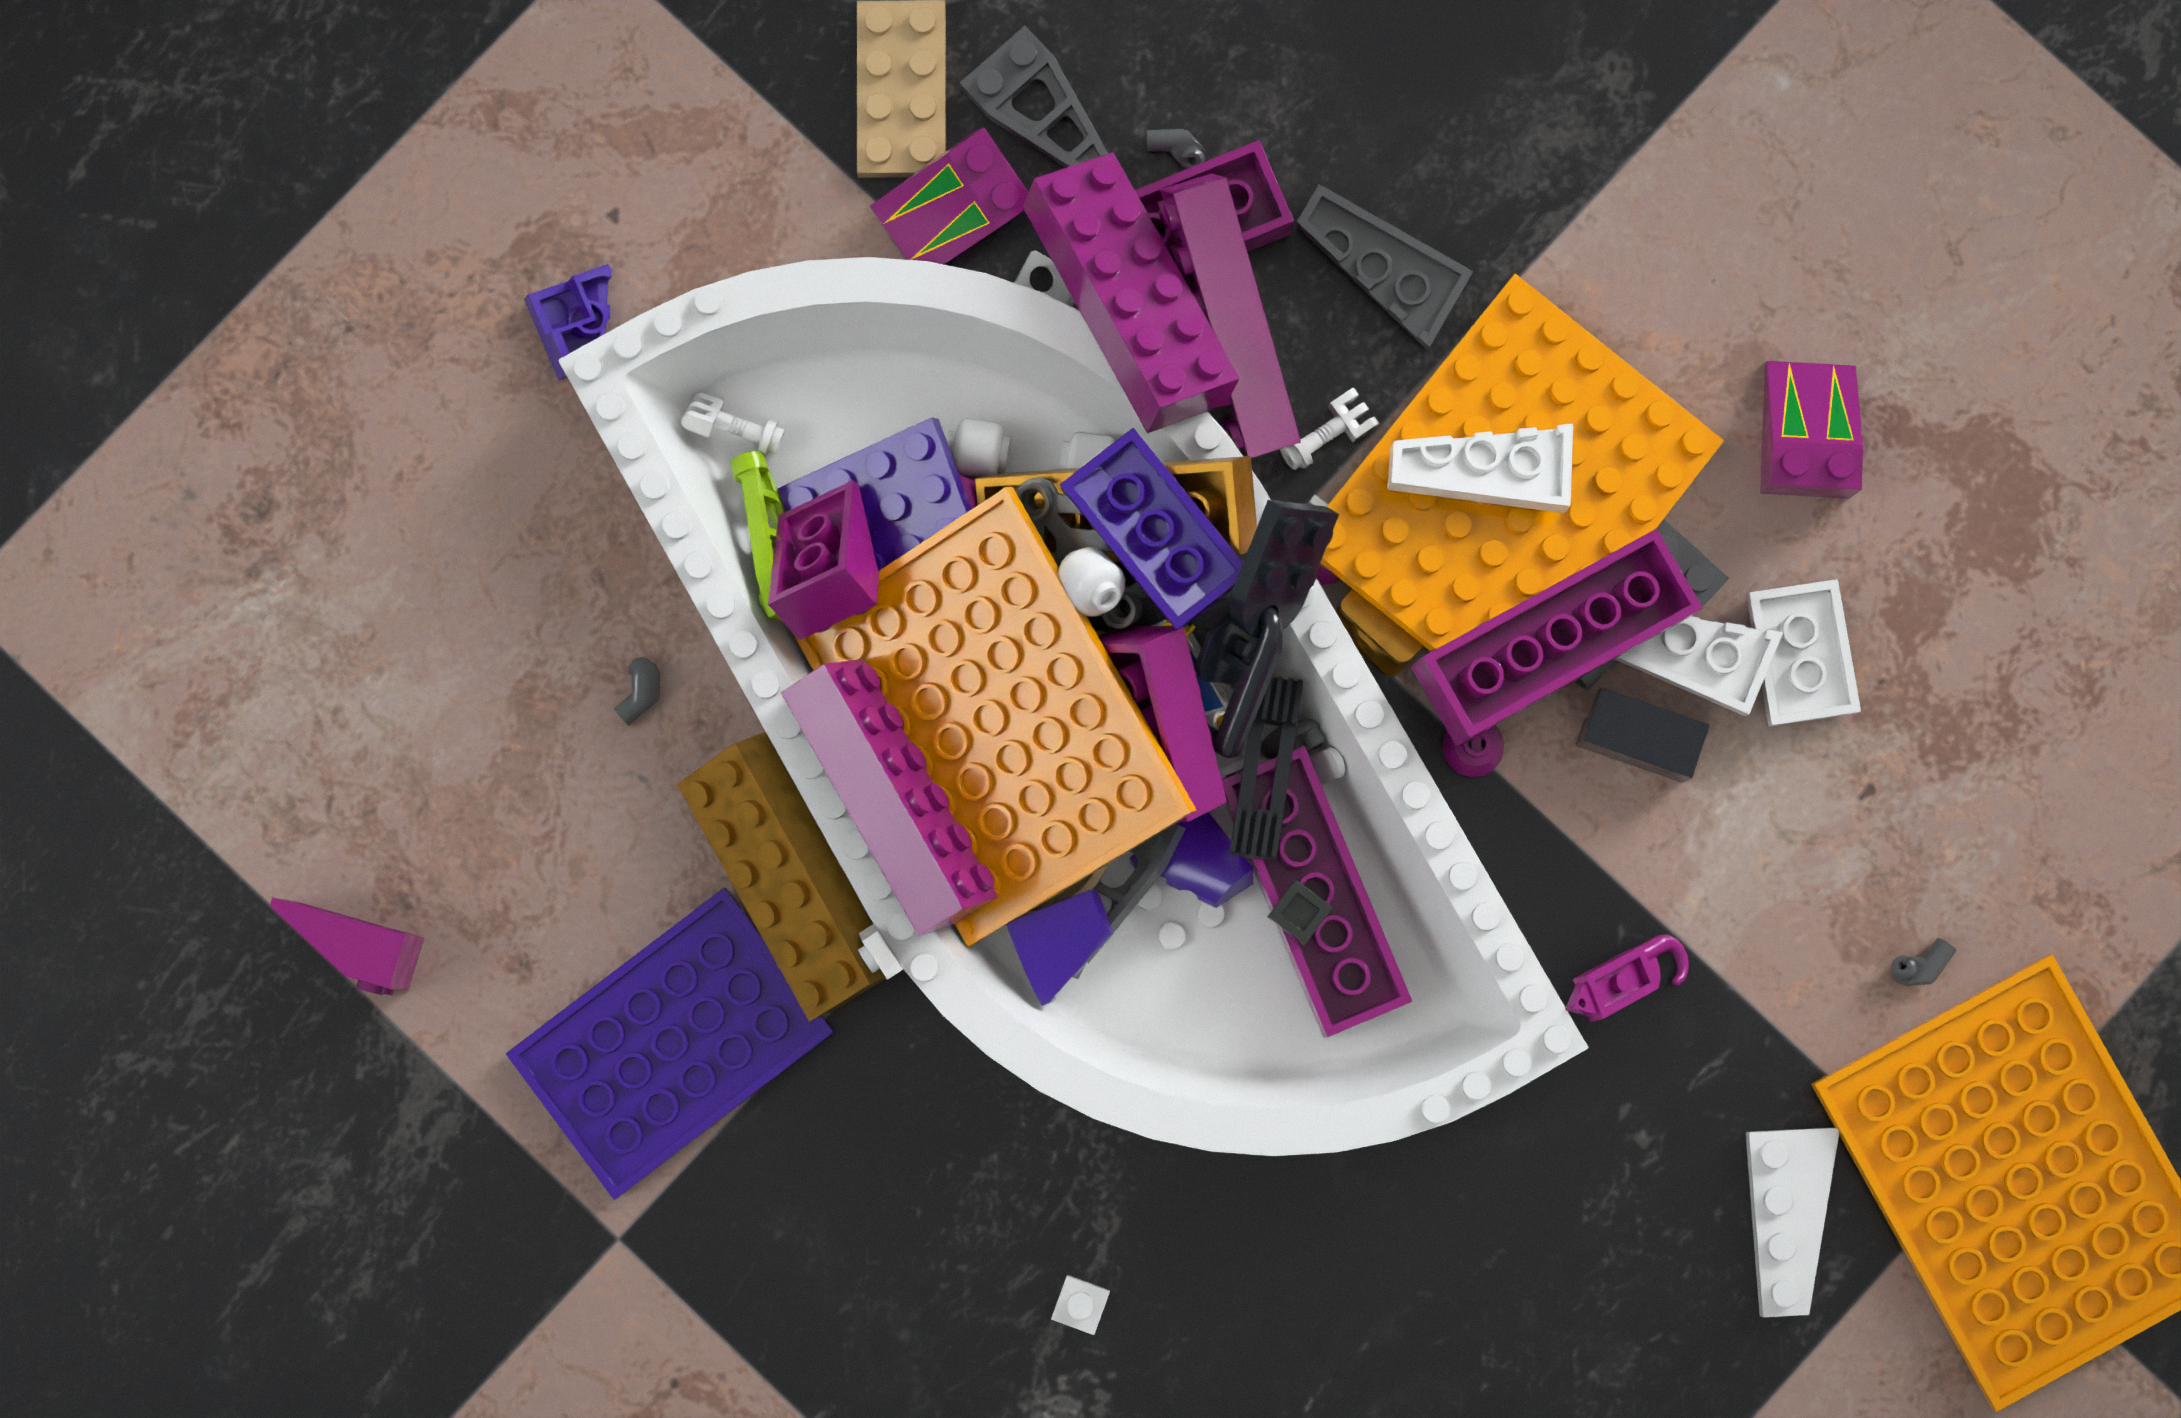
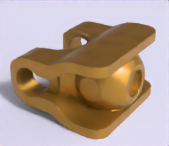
M1353 589L1343 598L1341 604L1335 610L1359 653L1387 677L1399 674L1424 646Z

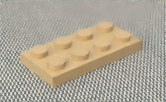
M945 0L857 1L858 178L911 177L946 152Z

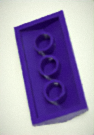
M1134 428L1130 429L1060 484L1062 490L1176 631L1213 607L1234 588L1243 565L1242 560Z

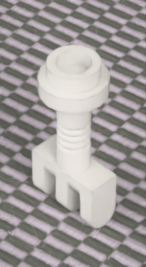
M1354 388L1330 402L1328 409L1334 418L1300 439L1301 443L1280 449L1282 457L1293 470L1299 467L1305 469L1313 464L1311 454L1343 432L1354 443L1379 425L1375 417L1367 419L1361 425L1356 421L1369 411L1364 402L1352 410H1348L1346 405L1352 403L1359 396Z
M696 393L681 419V424L685 429L706 437H710L713 429L717 428L759 443L758 451H761L764 455H767L768 452L777 454L785 433V429L777 427L778 422L769 419L766 427L722 412L724 400L704 393Z

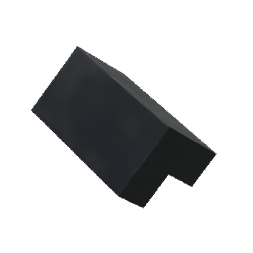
M1601 687L1597 690L1589 716L1583 721L1575 746L1682 783L1693 777L1710 725Z

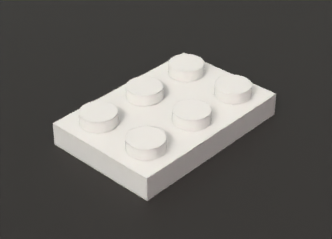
M1838 579L1755 591L1746 594L1751 628L1784 632L1761 685L1768 727L1860 713L1861 707Z

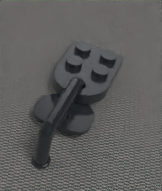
M1267 500L1232 591L1230 612L1214 625L1205 637L1196 661L1198 677L1209 683L1236 684L1219 729L1208 723L1214 752L1222 757L1234 758L1243 750L1281 654L1282 631L1296 618L1305 603L1309 590L1315 583L1316 572L1326 547L1332 540L1333 529L1339 517V513L1326 506Z

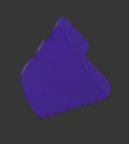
M609 264L574 275L566 282L528 294L524 298L559 381L568 377L558 360L606 334V323L610 319V305L607 304L608 280L612 277V270Z
M1209 812L1189 822L1179 821L1176 823L1186 829L1166 870L1161 874V877L1166 878L1167 885L1178 890L1191 891L1197 896L1198 900L1215 908L1253 885V867L1245 857L1230 855L1231 839ZM1133 854L1130 857V864L1136 869L1137 858Z
M1088 890L1006 924L1024 971L1042 1006L1052 1003L1056 999L1055 995L1071 977L1076 976L1083 969L1088 958L1097 949H1100L1114 934L1099 892L1096 890Z

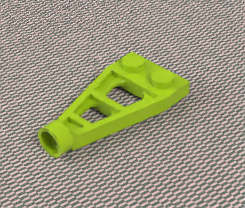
M750 451L734 457L730 461V467L734 480L742 484L755 573L760 588L758 595L760 605L768 615V618L783 622L768 605L774 558L772 547L775 548L778 517L786 511L773 476L769 472L765 455L761 451ZM768 519L771 523L772 528L768 525Z

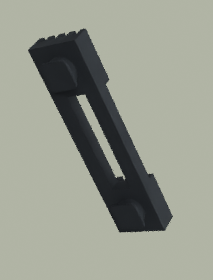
M1273 675L1271 676L1248 735L1230 855L1276 861L1303 688V680L1301 679L1295 681L1293 678L1283 679L1280 676L1278 678H1274ZM1264 724L1282 726L1270 810L1267 812L1262 809L1252 810Z

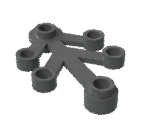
M1037 477L1026 480L1020 485L1016 494L1044 543L1046 527L1056 539L1055 562L1058 567L1069 553L1085 547L1112 551L1095 530L1072 528L1061 513H1082L1066 494L1058 492L1056 486L1051 481ZM1037 492L1041 493L1044 497L1045 505L1043 508H1039L1035 504L1034 498ZM1124 590L1118 604L1101 615L1110 627L1122 629L1135 624L1139 620L1142 613V604L1134 592ZM1121 600H1126L1131 607V612L1128 616L1124 615L1120 610Z

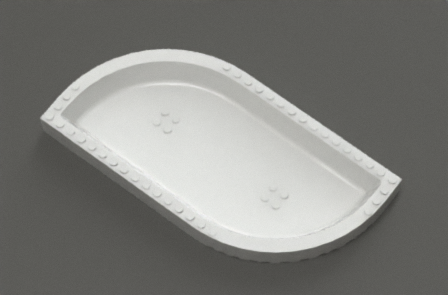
M875 257L807 260L749 271L691 290L634 317L558 360L866 912L904 971L947 1020L987 1056L1032 1087L1093 1119L1158 1141L1211 1152L1264 1156L1335 1153L1396 1141L1453 1122L1512 1093L1589 1048L1568 1011L1565 1010L1560 997L1317 579L1309 590L1305 603L1296 618L1282 631V650L1272 675L1274 678L1280 676L1283 679L1303 680L1298 721L1306 719L1317 721L1321 725L1319 727L1320 731L1325 735V743L1315 750L1307 751L1308 755L1310 756L1332 747L1343 758L1345 764L1344 775L1321 786L1413 1002L1332 1036L1323 1037L1276 924L1267 917L1271 911L1254 871L1253 885L1217 908L1198 900L1197 896L1191 891L1178 890L1167 885L1166 878L1160 876L1090 963H1086L1080 978L1071 977L1055 995L1056 999L1044 1006L1040 1004L1030 984L1007 926L969 947L965 944L955 924L922 936L917 935L781 694L782 691L811 673L813 669L791 630L784 622L768 618L758 598L760 588L755 573L742 484L734 480L730 461L742 453L758 451L759 443L717 428L713 429L710 437H706L685 429L681 424V419L696 393H704L724 400L722 412L738 417V419L741 418L747 422L750 421L766 427L769 419L778 422L777 427L785 429L777 454L768 452L765 455L769 472H771L777 488L931 417L939 419L945 438L948 431H957L958 424L964 418L1000 423L1004 428V435L1011 436L1006 471H998V473L1059 469L1063 441H1071L1075 433L1086 432L1107 435L1118 440L1132 428L1137 431L1161 462L1242 456L1230 436L1208 411L1147 434L1079 310L1040 291L987 273L929 261ZM1252 471L1258 526L1267 500L1271 499ZM768 519V525L772 528L771 523ZM1247 553L1238 555L1242 562H1244ZM1137 581L1132 586H1125V590L1134 592L1140 598H1150ZM1233 589L1221 600H1231ZM1222 683L1228 693V706L1234 689L1230 688L1231 685ZM1264 724L1262 740L1277 726ZM1300 741L1294 743L1293 750L1302 747ZM1261 750L1258 765L1271 760ZM1241 770V771H1239V772H1236V773H1234V774H1232V775H1230V776H1233V775H1235V774H1238V773L1242 772L1243 770ZM1223 804L1209 811V813L1232 841L1234 823L1226 804ZM1127 852L1109 863L1101 882L1110 888L1123 885L1135 871L1134 867L1130 864V857L1133 853ZM1099 893L1107 914L1112 905L1111 899Z

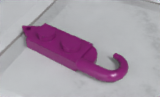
M1658 935L1573 978L1575 988L1565 1010L1588 1016L1590 1022L1597 1021L1659 989L1661 976L1657 956L1664 952H1669L1675 959L1677 972L1676 976L1672 979V984L1679 986L1685 981L1689 969L1688 956L1683 945L1670 935Z

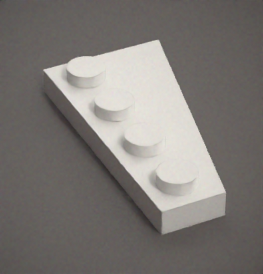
M1573 424L1558 425L1556 429L1538 431L1536 427L1518 429L1516 433L1493 435L1492 431L1474 433L1472 437L1455 439L1449 435L1393 441L1389 452L1387 490L1566 513L1571 503Z
M1691 616L1614 660L1738 714L1747 716L1751 712L1784 632L1769 629L1766 631L1728 622L1725 624Z
M1836 1127L1746 1132L1759 1315L1761 1317L1809 1315L1839 1138V1131Z

